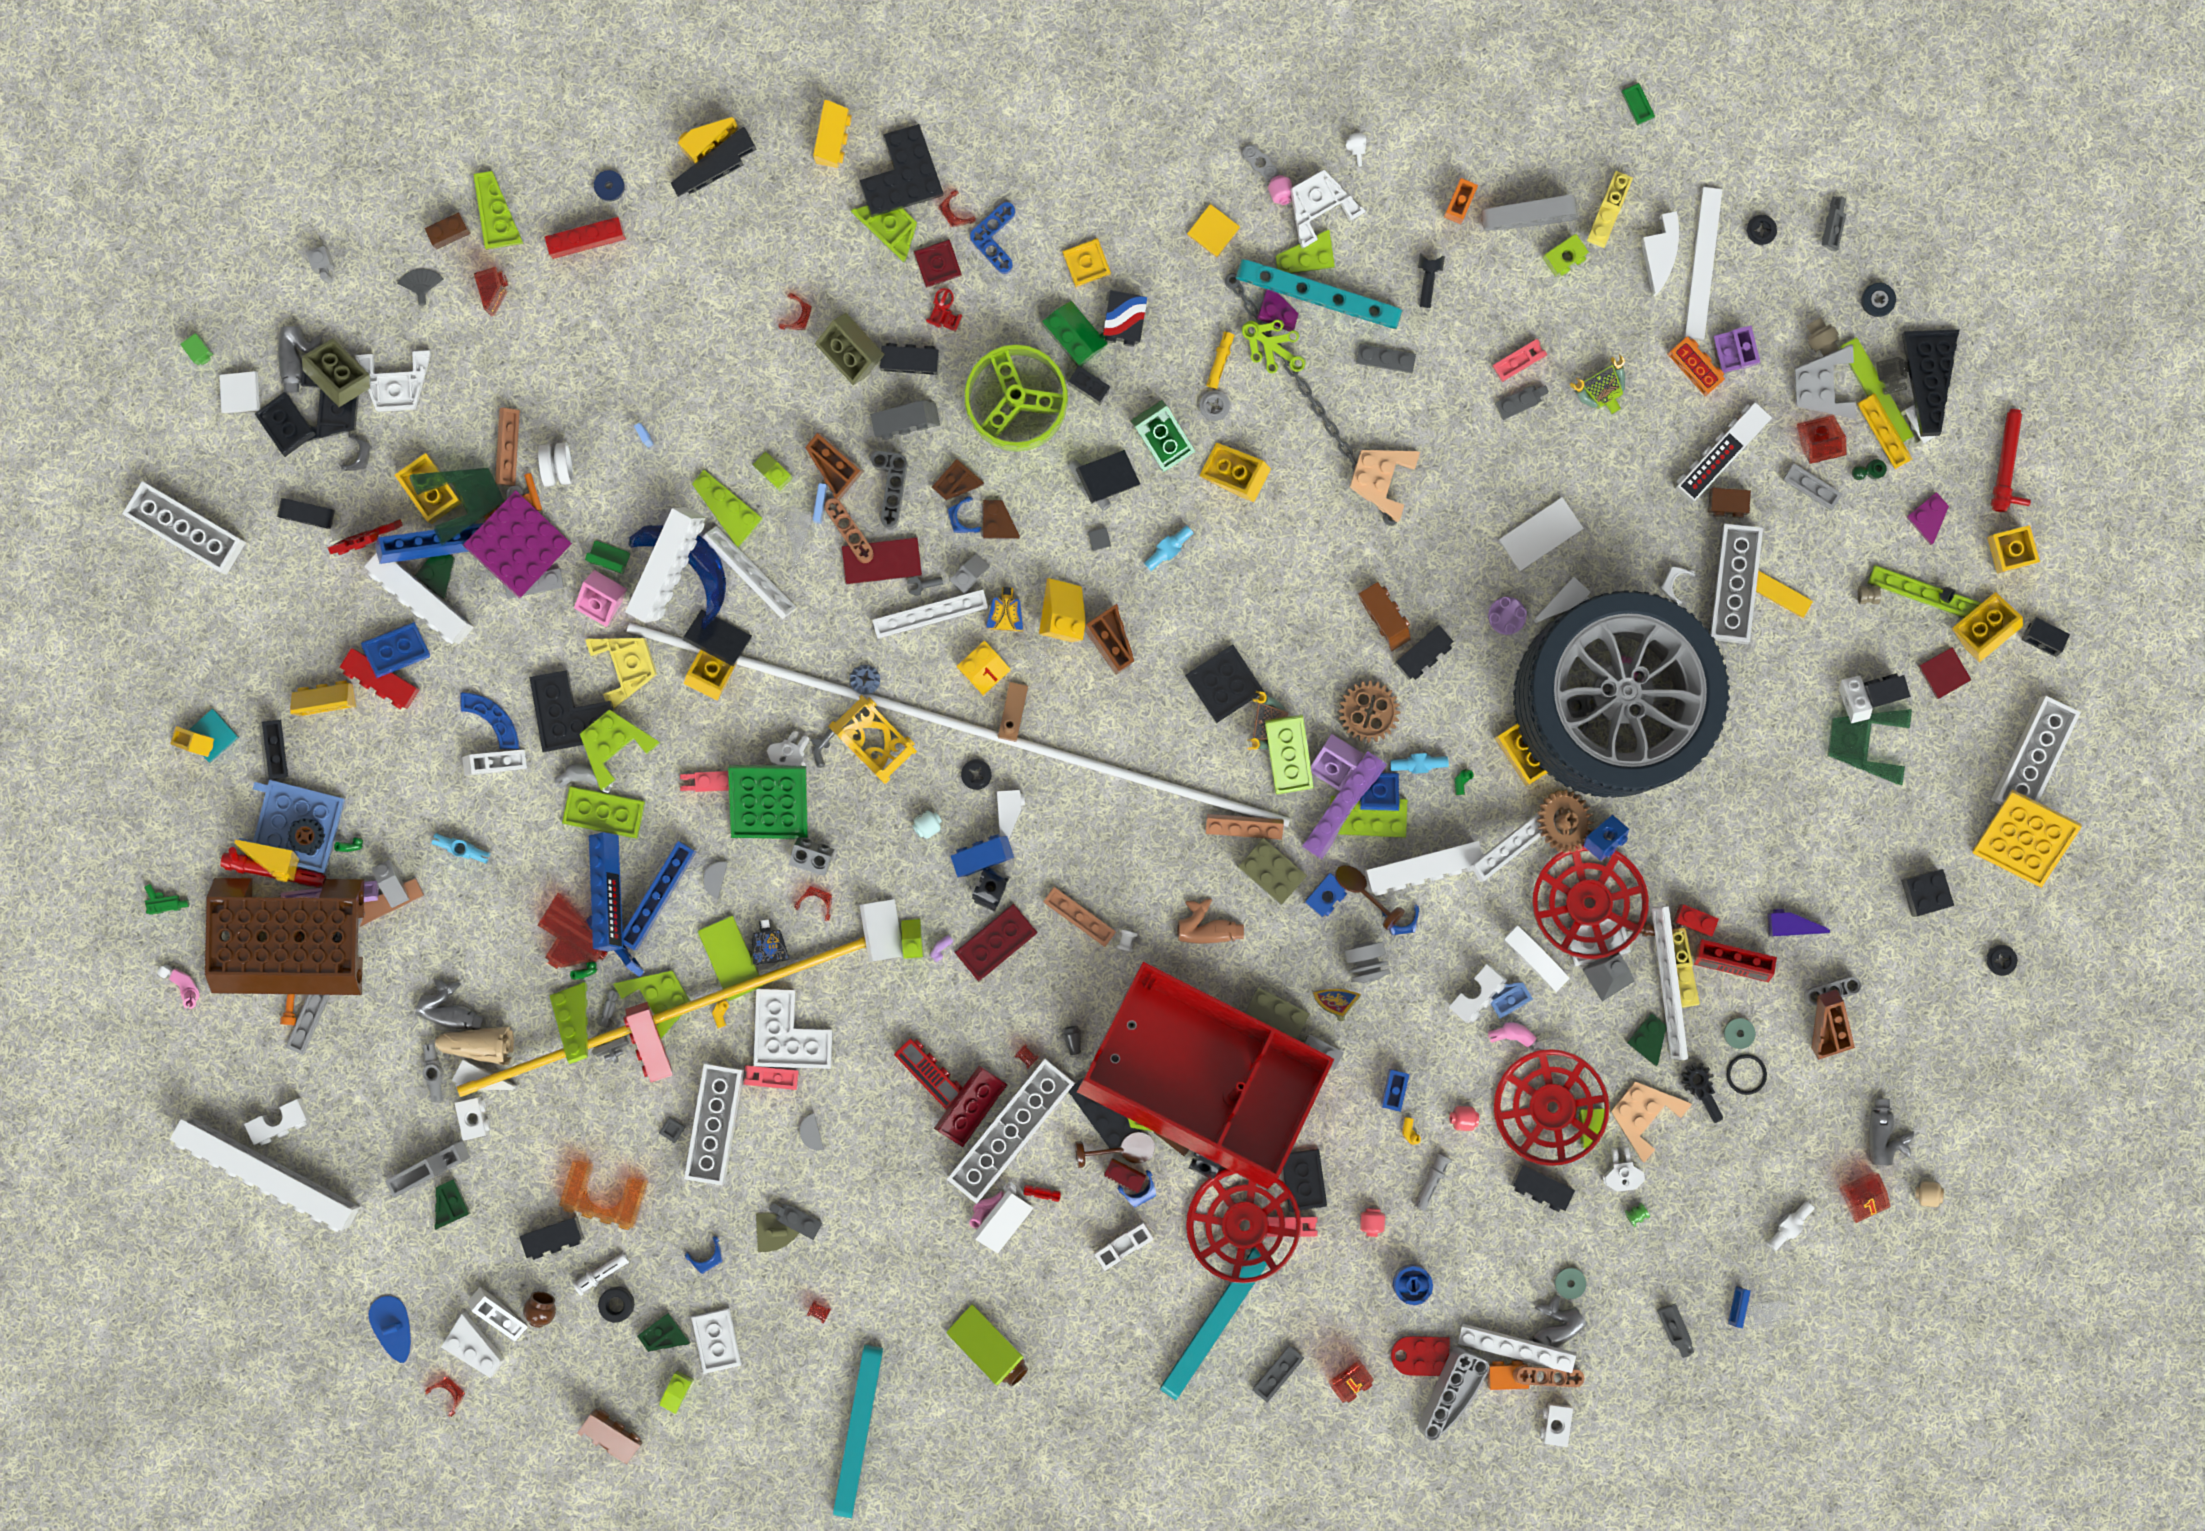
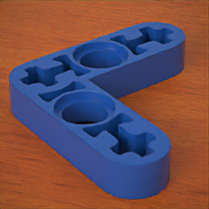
M1008 202L996 208L970 234L973 245L1001 274L1011 272L1013 263L1011 258L992 237L1015 216V207ZM1003 208H1011V215L1009 216L1008 214H1005L1002 217V220H1004V222L1002 223L1000 218L997 217L996 214L998 213L999 216H1001L1004 213ZM994 219L998 222L996 229L988 228L987 224L990 220ZM984 226L990 234L987 235L985 232L982 235V241L979 239L975 241V233L981 234L984 231L981 227ZM989 246L996 247L997 253L994 256H989L986 253V249ZM1000 253L1003 255L1000 256V259L1003 262H1009L1007 269H1001V263L998 260L996 262L993 261L999 257Z

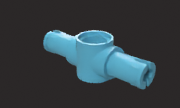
M1186 525L1174 536L1168 535L1156 546V552L1144 564L1152 571L1162 561H1170L1182 550V544L1194 534L1193 531Z
M1428 753L1410 754L1408 759L1390 760L1391 771L1408 770L1412 774L1429 773L1430 770L1435 768L1449 767L1448 756L1431 757Z
M435 833L433 837L439 839V841L432 840V845L447 849V852L457 857L472 858L484 864H487L489 860L483 856L490 857V852L475 848V845L470 844L466 840H459L454 837L451 839ZM460 843L465 845V851L462 854L457 851V846Z

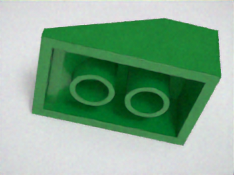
M1163 400L1130 420L1163 472L1196 452Z

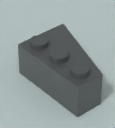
M924 400L870 414L875 437L882 438V440L892 439L893 435L897 434L907 435L912 431H922L931 427L941 426L936 403Z

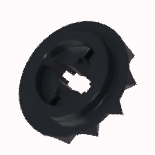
M1767 215L1753 217L1748 222L1746 229L1748 239L1754 244L1761 246L1771 243L1777 235L1775 221ZM1760 225L1763 229L1769 230L1763 233L1762 238L1760 232L1754 231L1759 229Z
M979 759L970 760L963 766L961 771L963 783L973 790L985 788L990 783L992 777L989 765ZM981 767L980 775L984 779L982 780L981 778H976L973 782H971L973 780V775L969 770L976 772Z
M1997 945L1991 948L1986 955V964L1990 971L1996 975H2009L2017 966V955L2009 946ZM1999 955L2003 958H2009V960L2003 962V966H2001V963L1994 962L1999 959Z

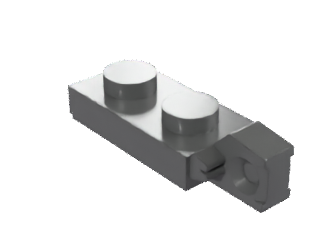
M1842 196L1832 197L1822 237V246L1831 251L1839 250L1846 214L1844 213L1846 198Z
M1546 385L1538 389L1535 386L1528 387L1496 402L1495 405L1502 420H1506L1538 405L1542 401L1540 397L1548 394L1549 391Z
M773 1203L769 1209L777 1214L776 1219L780 1223L814 1240L823 1224L790 1205L783 1204L780 1207Z
M1676 1303L1657 1309L1672 1346L1675 1345L1679 1349L1682 1358L1692 1355L1694 1353L1692 1340Z

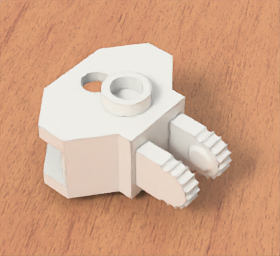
M793 731L788 740L784 739L781 743L771 744L767 750L771 763L773 765L806 766L802 757L804 756L803 751L808 744L809 737L803 736L798 745H796L795 742L798 739L799 732Z
M1623 1147L1624 1162H1619L1617 1148H1611L1613 1163H1611V1168L1603 1175V1183L1615 1191L1637 1189L1645 1181L1644 1172L1633 1166L1629 1147ZM1626 1179V1183L1623 1185L1622 1181Z

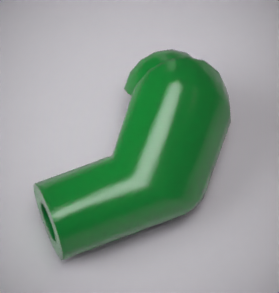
M1464 769L1455 777V795H1465L1464 785L1474 777L1472 770Z
M354 837L353 843L336 842L334 849L339 852L361 850L363 839Z
M587 962L586 969L572 970L570 972L571 979H584L595 974L598 970L596 968L597 963Z

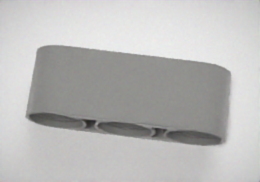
M1845 977L1807 989L1804 992V1000L1810 1005H1817V1000L1813 1002L1810 999V994L1813 991L1821 995L1827 993L1829 988L1834 986L1840 996L1844 998L1857 994L1861 990L1862 985L1858 978ZM1850 980L1855 984L1852 991L1847 988V983Z

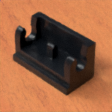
M1080 366L1077 367L1068 381L1069 386L1099 406L1110 389L1109 385Z
M2035 617L2032 623H2029L2021 640L2056 657L2063 652L2070 634Z

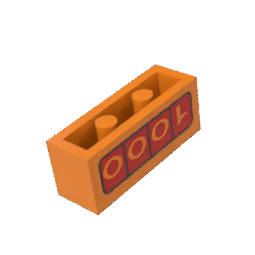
M1687 336L1667 355L1706 397L1725 380L1723 377L1724 373L1719 367H1714L1711 363V358L1705 352L1702 353L1698 349V343L1693 338L1689 339Z

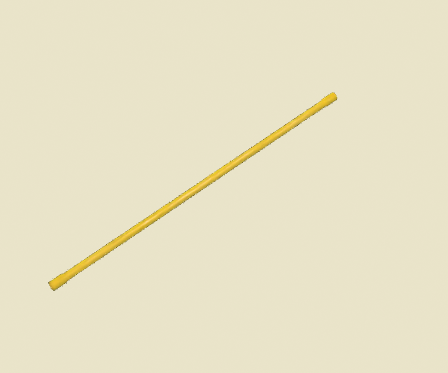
M865 936L654 1014L655 1024L861 948H867ZM626 1025L589 1038L588 1049L632 1033L631 1028H626ZM564 1048L478 1080L457 1086L458 1093L462 1097L481 1088L566 1057Z

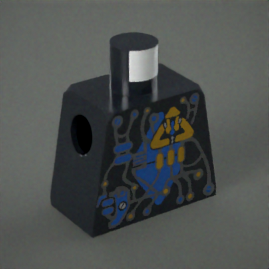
M770 920L759 921L760 932L752 934L751 966L788 961L789 955L781 930H772Z

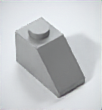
M975 554L953 575L950 582L965 595L990 566Z
M390 860L372 868L376 881L392 908L410 900L399 870Z

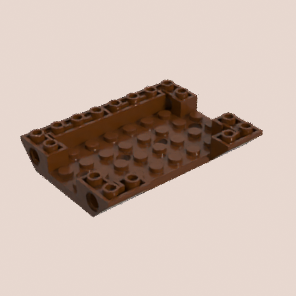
M253 878L213 879L206 897L205 977L211 993L362 995L363 957L358 956L359 918H364V879H326L319 898L252 897ZM225 930L230 934L228 941L222 939V933ZM261 931L267 933V939L264 942L259 939ZM299 931H302L305 935V939L302 942H299L296 938ZM336 932L342 934V940L339 943L334 940Z

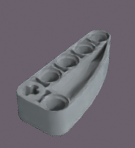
M1574 195L1488 208L1481 211L1483 229L1485 231L1573 221L1579 218L1577 201Z
M1456 1347L1450 1352L1418 1424L1419 1431L1428 1440L1434 1441L1443 1435L1469 1406L1489 1371V1364L1484 1358L1461 1347Z

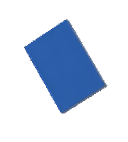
M415 622L361 643V647L376 678L430 657V653Z

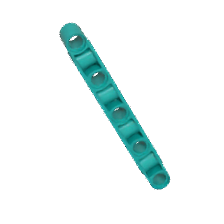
M1241 259L1236 274V279L1392 329H1397L1403 311L1395 306L1245 259ZM1263 272L1267 273L1270 277L1269 281H1262L1260 274ZM1303 284L1306 291L1304 293L1298 292L1296 285ZM1333 296H1340L1342 303L1339 305L1335 304ZM1370 307H1375L1378 310L1377 316H1372L1369 313Z

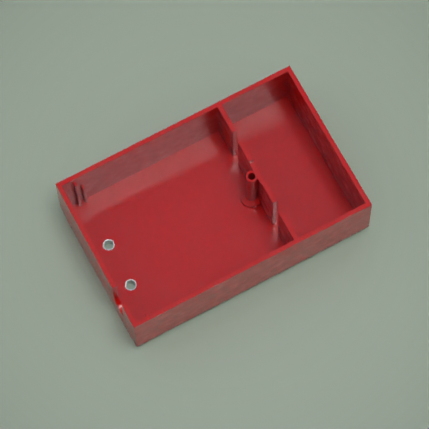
M1142 962L1077 1092L1269 1189L1278 1180L1334 1062V1058ZM1133 1023L1135 1028L1130 1029L1128 1024ZM1111 1057H1117L1118 1062H1113Z

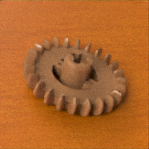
M1558 790L1555 793H1550L1548 798H1544V804H1540L1542 811H1538L1540 818L1537 819V822L1541 823L1538 829L1543 831L1541 837L1545 836V843L1550 842V847H1556L1558 852H1575V846H1578L1577 850L1582 849V845L1585 844V839L1589 835L1587 832L1594 830L1588 827V825L1594 823V821L1588 820L1593 814L1586 813L1590 806L1583 807L1586 800L1578 802L1580 795L1574 796V791L1568 793L1567 790L1562 792ZM1560 809V814H1558L1555 817V821H1553L1556 811ZM1574 828L1573 832L1569 834V829Z

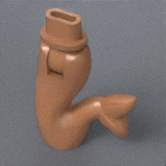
M1205 899L1201 903L1186 901L1185 903L1193 912V915L1178 921L1177 938L1178 941L1195 944L1229 942L1231 939L1235 941V939H1244V924H1235V921L1231 923V921L1219 919L1197 927L1208 911L1212 899Z

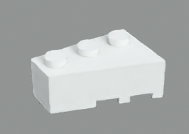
M467 1312L461 1314L441 1348L489 1378L495 1375L505 1359L473 1322Z

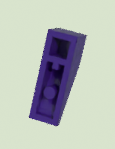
M1773 909V913H1767L1769 937L1830 933V929L1791 912H1785V909Z

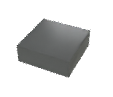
M1106 527L1088 532L1093 551L1111 547Z
M669 1117L659 1134L676 1143L686 1127L672 1117Z

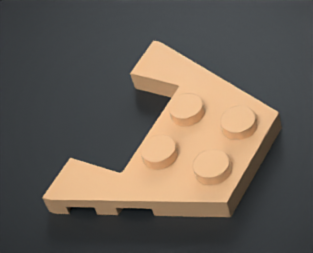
M1361 450L1349 487L1367 501H1371L1378 506V509L1383 513L1386 512L1395 522H1399L1404 504L1387 499V492L1396 464L1414 470L1420 452Z
M1634 1082L1610 1112L1641 1161L1645 1163L1655 1149L1642 1139L1640 1135L1664 1106L1682 1118L1692 1104Z

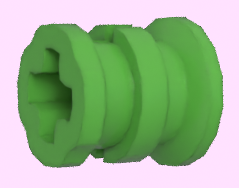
M1642 1202L1639 1203L1638 1207H1632L1631 1211L1625 1210V1214L1634 1228L1636 1223L1643 1222L1644 1218H1650Z

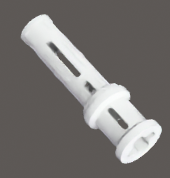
M622 1252L595 1271H588L584 1277L577 1281H572L580 1296L584 1295V1292L589 1288L598 1286L600 1280L628 1264L627 1256Z

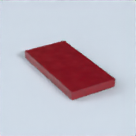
M918 537L869 543L874 557L868 563L860 562L849 546H842L846 585L922 576ZM860 545L859 549L862 553L861 556H865V558L868 557L869 551H864L862 545Z
M1013 903L954 953L979 982L1038 932Z
M978 1065L934 1129L961 1147H964L1008 1084Z

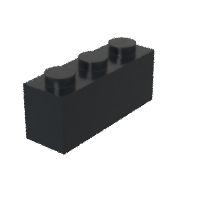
M886 343V346L881 345V351L885 354L880 360L881 371L938 375L940 352L939 349H935V346L916 348V345L906 344L905 347H897L898 344Z
M1438 625L1394 664L1408 680L1412 678L1416 680L1424 673L1422 671L1424 667L1428 666L1430 668L1438 661L1436 657L1440 653L1445 655L1452 649L1451 644L1454 641Z
M281 720L260 722L259 729L266 780L288 777L282 722Z
M1520 1164L1511 1183L1515 1187L1514 1191L1522 1195L1529 1193L1533 1195L1532 1200L1541 1204L1545 1201L1550 1204L1549 1208L1557 1212L1560 1209L1566 1211L1575 1192L1574 1189Z
M576 1216L523 1234L519 1238L526 1258L532 1257L535 1260L543 1257L544 1252L550 1251L553 1254L561 1251L562 1246L569 1244L570 1248L581 1244L580 1240L584 1239V1235Z

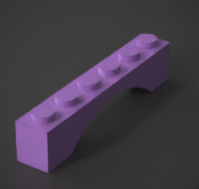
M1367 751L1302 847L1318 858L1323 859L1352 809L1378 779L1387 764Z

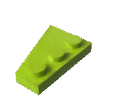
M1330 230L1317 235L1318 240L1304 248H1301L1300 244L1276 255L1277 269L1294 274L1335 268Z

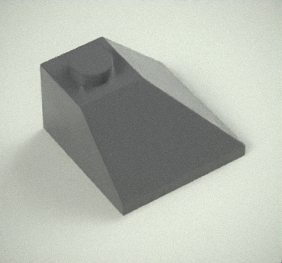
M1619 952L1607 958L1598 959L1582 969L1602 1002L1634 982L1632 973Z

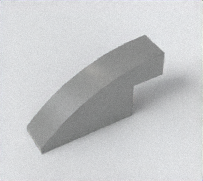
M460 1141L385 1182L393 1198L470 1159V1156L463 1142Z

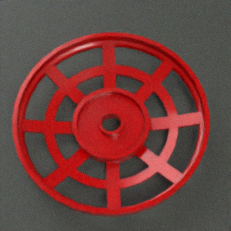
M1584 845L1579 850H1577L1578 846H1575V852L1569 851L1564 853L1562 851L1546 863L1539 873L1532 897L1534 917L1544 937L1560 951L1581 959L1607 958L1627 948L1642 931L1649 909L1647 886L1637 867L1620 852L1615 850L1608 864L1603 866L1596 863H1582L1580 852L1588 850ZM1572 854L1575 866L1565 870L1557 879L1547 873L1556 862ZM1618 860L1631 871L1638 886L1627 889L1623 880L1613 871ZM1584 869L1599 870L1602 874L1598 881L1586 880ZM1576 872L1579 882L1572 888L1561 883L1568 875ZM1609 876L1615 880L1621 891L1611 893L1604 885ZM1544 880L1552 886L1549 896L1550 909L1539 911L1538 893L1540 885ZM1558 889L1567 895L1566 905L1555 908V896ZM1641 893L1642 910L1639 922L1635 924L1627 920L1630 910V896ZM1586 898L1594 900L1595 905L1593 908L1585 906L1584 900ZM1624 899L1622 916L1612 912L1613 901ZM1569 913L1570 917L1574 920L1570 930L1561 923L1558 915ZM1553 918L1557 927L1566 935L1562 944L1558 943L1548 933L1541 919ZM1607 918L1617 923L1611 931L1602 935L1600 923L1604 922ZM1581 925L1592 926L1595 937L1579 936L1576 933ZM1622 927L1633 931L1625 942L1608 951L1604 940L1614 936ZM1573 939L1584 943L1597 942L1600 953L1583 954L1568 948Z
M1539 1050L1519 1058L1503 1074L1496 1089L1494 1115L1498 1130L1503 1139L1519 1156L1540 1165H1564L1584 1157L1600 1142L1609 1121V1096L1602 1078L1587 1061L1564 1050ZM1547 1055L1564 1056L1578 1063L1573 1071L1562 1067H1549ZM1539 1057L1540 1069L1531 1072L1523 1080L1513 1075L1515 1070L1522 1064ZM1584 1067L1597 1080L1602 1095L1591 1096L1589 1088L1579 1077ZM1551 1072L1561 1073L1569 1076L1563 1086L1553 1084ZM1543 1074L1544 1086L1536 1090L1528 1085L1532 1079ZM1509 1081L1518 1087L1514 1095L1513 1110L1501 1112L1502 1094L1506 1083ZM1575 1082L1583 1089L1586 1098L1575 1099L1570 1091ZM1524 1091L1532 1096L1530 1107L1519 1109L1520 1097ZM1552 1101L1558 1105V1110L1555 1113L1550 1112L1548 1109V1105ZM1604 1102V1118L1598 1134H1596L1589 1128L1593 1117V1104ZM1587 1105V1117L1583 1124L1575 1118L1577 1107ZM1522 1116H1532L1537 1124L1532 1132L1525 1127L1521 1119ZM1515 1118L1519 1129L1527 1137L1521 1147L1511 1138L1503 1120ZM1569 1124L1579 1130L1571 1138L1563 1139L1562 1129ZM1543 1129L1554 1131L1556 1142L1539 1139L1538 1136ZM1583 1134L1592 1140L1591 1144L1583 1151L1566 1158L1565 1146L1576 1142ZM1533 1143L1543 1147L1557 1148L1558 1159H1543L1531 1155L1527 1151Z
M1226 1169L1218 1172L1214 1179L1209 1178L1195 1193L1187 1213V1238L1196 1259L1213 1275L1234 1283L1257 1282L1277 1273L1292 1257L1301 1234L1300 1210L1291 1190L1279 1178L1275 1183L1284 1192L1277 1198H1274L1268 1191L1257 1187L1256 1183L1250 1180L1248 1185H1238L1225 1190L1219 1180L1237 1174ZM1213 1185L1219 1196L1211 1204L1207 1215L1196 1213L1201 1197ZM1247 1191L1246 1202L1235 1204L1230 1197L1231 1194ZM1255 1192L1265 1196L1270 1201L1263 1209L1254 1204ZM1288 1198L1295 1212L1296 1230L1285 1228V1217L1280 1205ZM1224 1200L1229 1208L1224 1217L1213 1216L1218 1205ZM1274 1209H1276L1279 1217V1227L1269 1226L1267 1215ZM1244 1220L1250 1222V1228L1246 1231H1243L1240 1227L1241 1222ZM1194 1221L1206 1223V1236L1210 1246L1201 1252L1194 1236ZM1212 1224L1222 1226L1224 1237L1215 1242L1212 1234ZM1267 1233L1278 1235L1274 1245L1267 1251L1262 1243ZM1283 1236L1294 1237L1289 1252L1276 1265L1271 1256L1279 1248ZM1228 1243L1237 1247L1236 1259L1227 1256L1221 1251V1248ZM1256 1247L1261 1254L1259 1258L1244 1260L1246 1249ZM1216 1253L1224 1261L1234 1264L1232 1275L1230 1276L1218 1271L1205 1258ZM1265 1261L1270 1268V1271L1255 1277H1239L1242 1266H1252Z

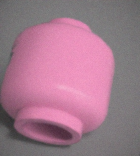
M1283 175L1272 178L1268 185V191L1273 202L1286 205L1292 201L1290 188L1293 185L1290 178Z

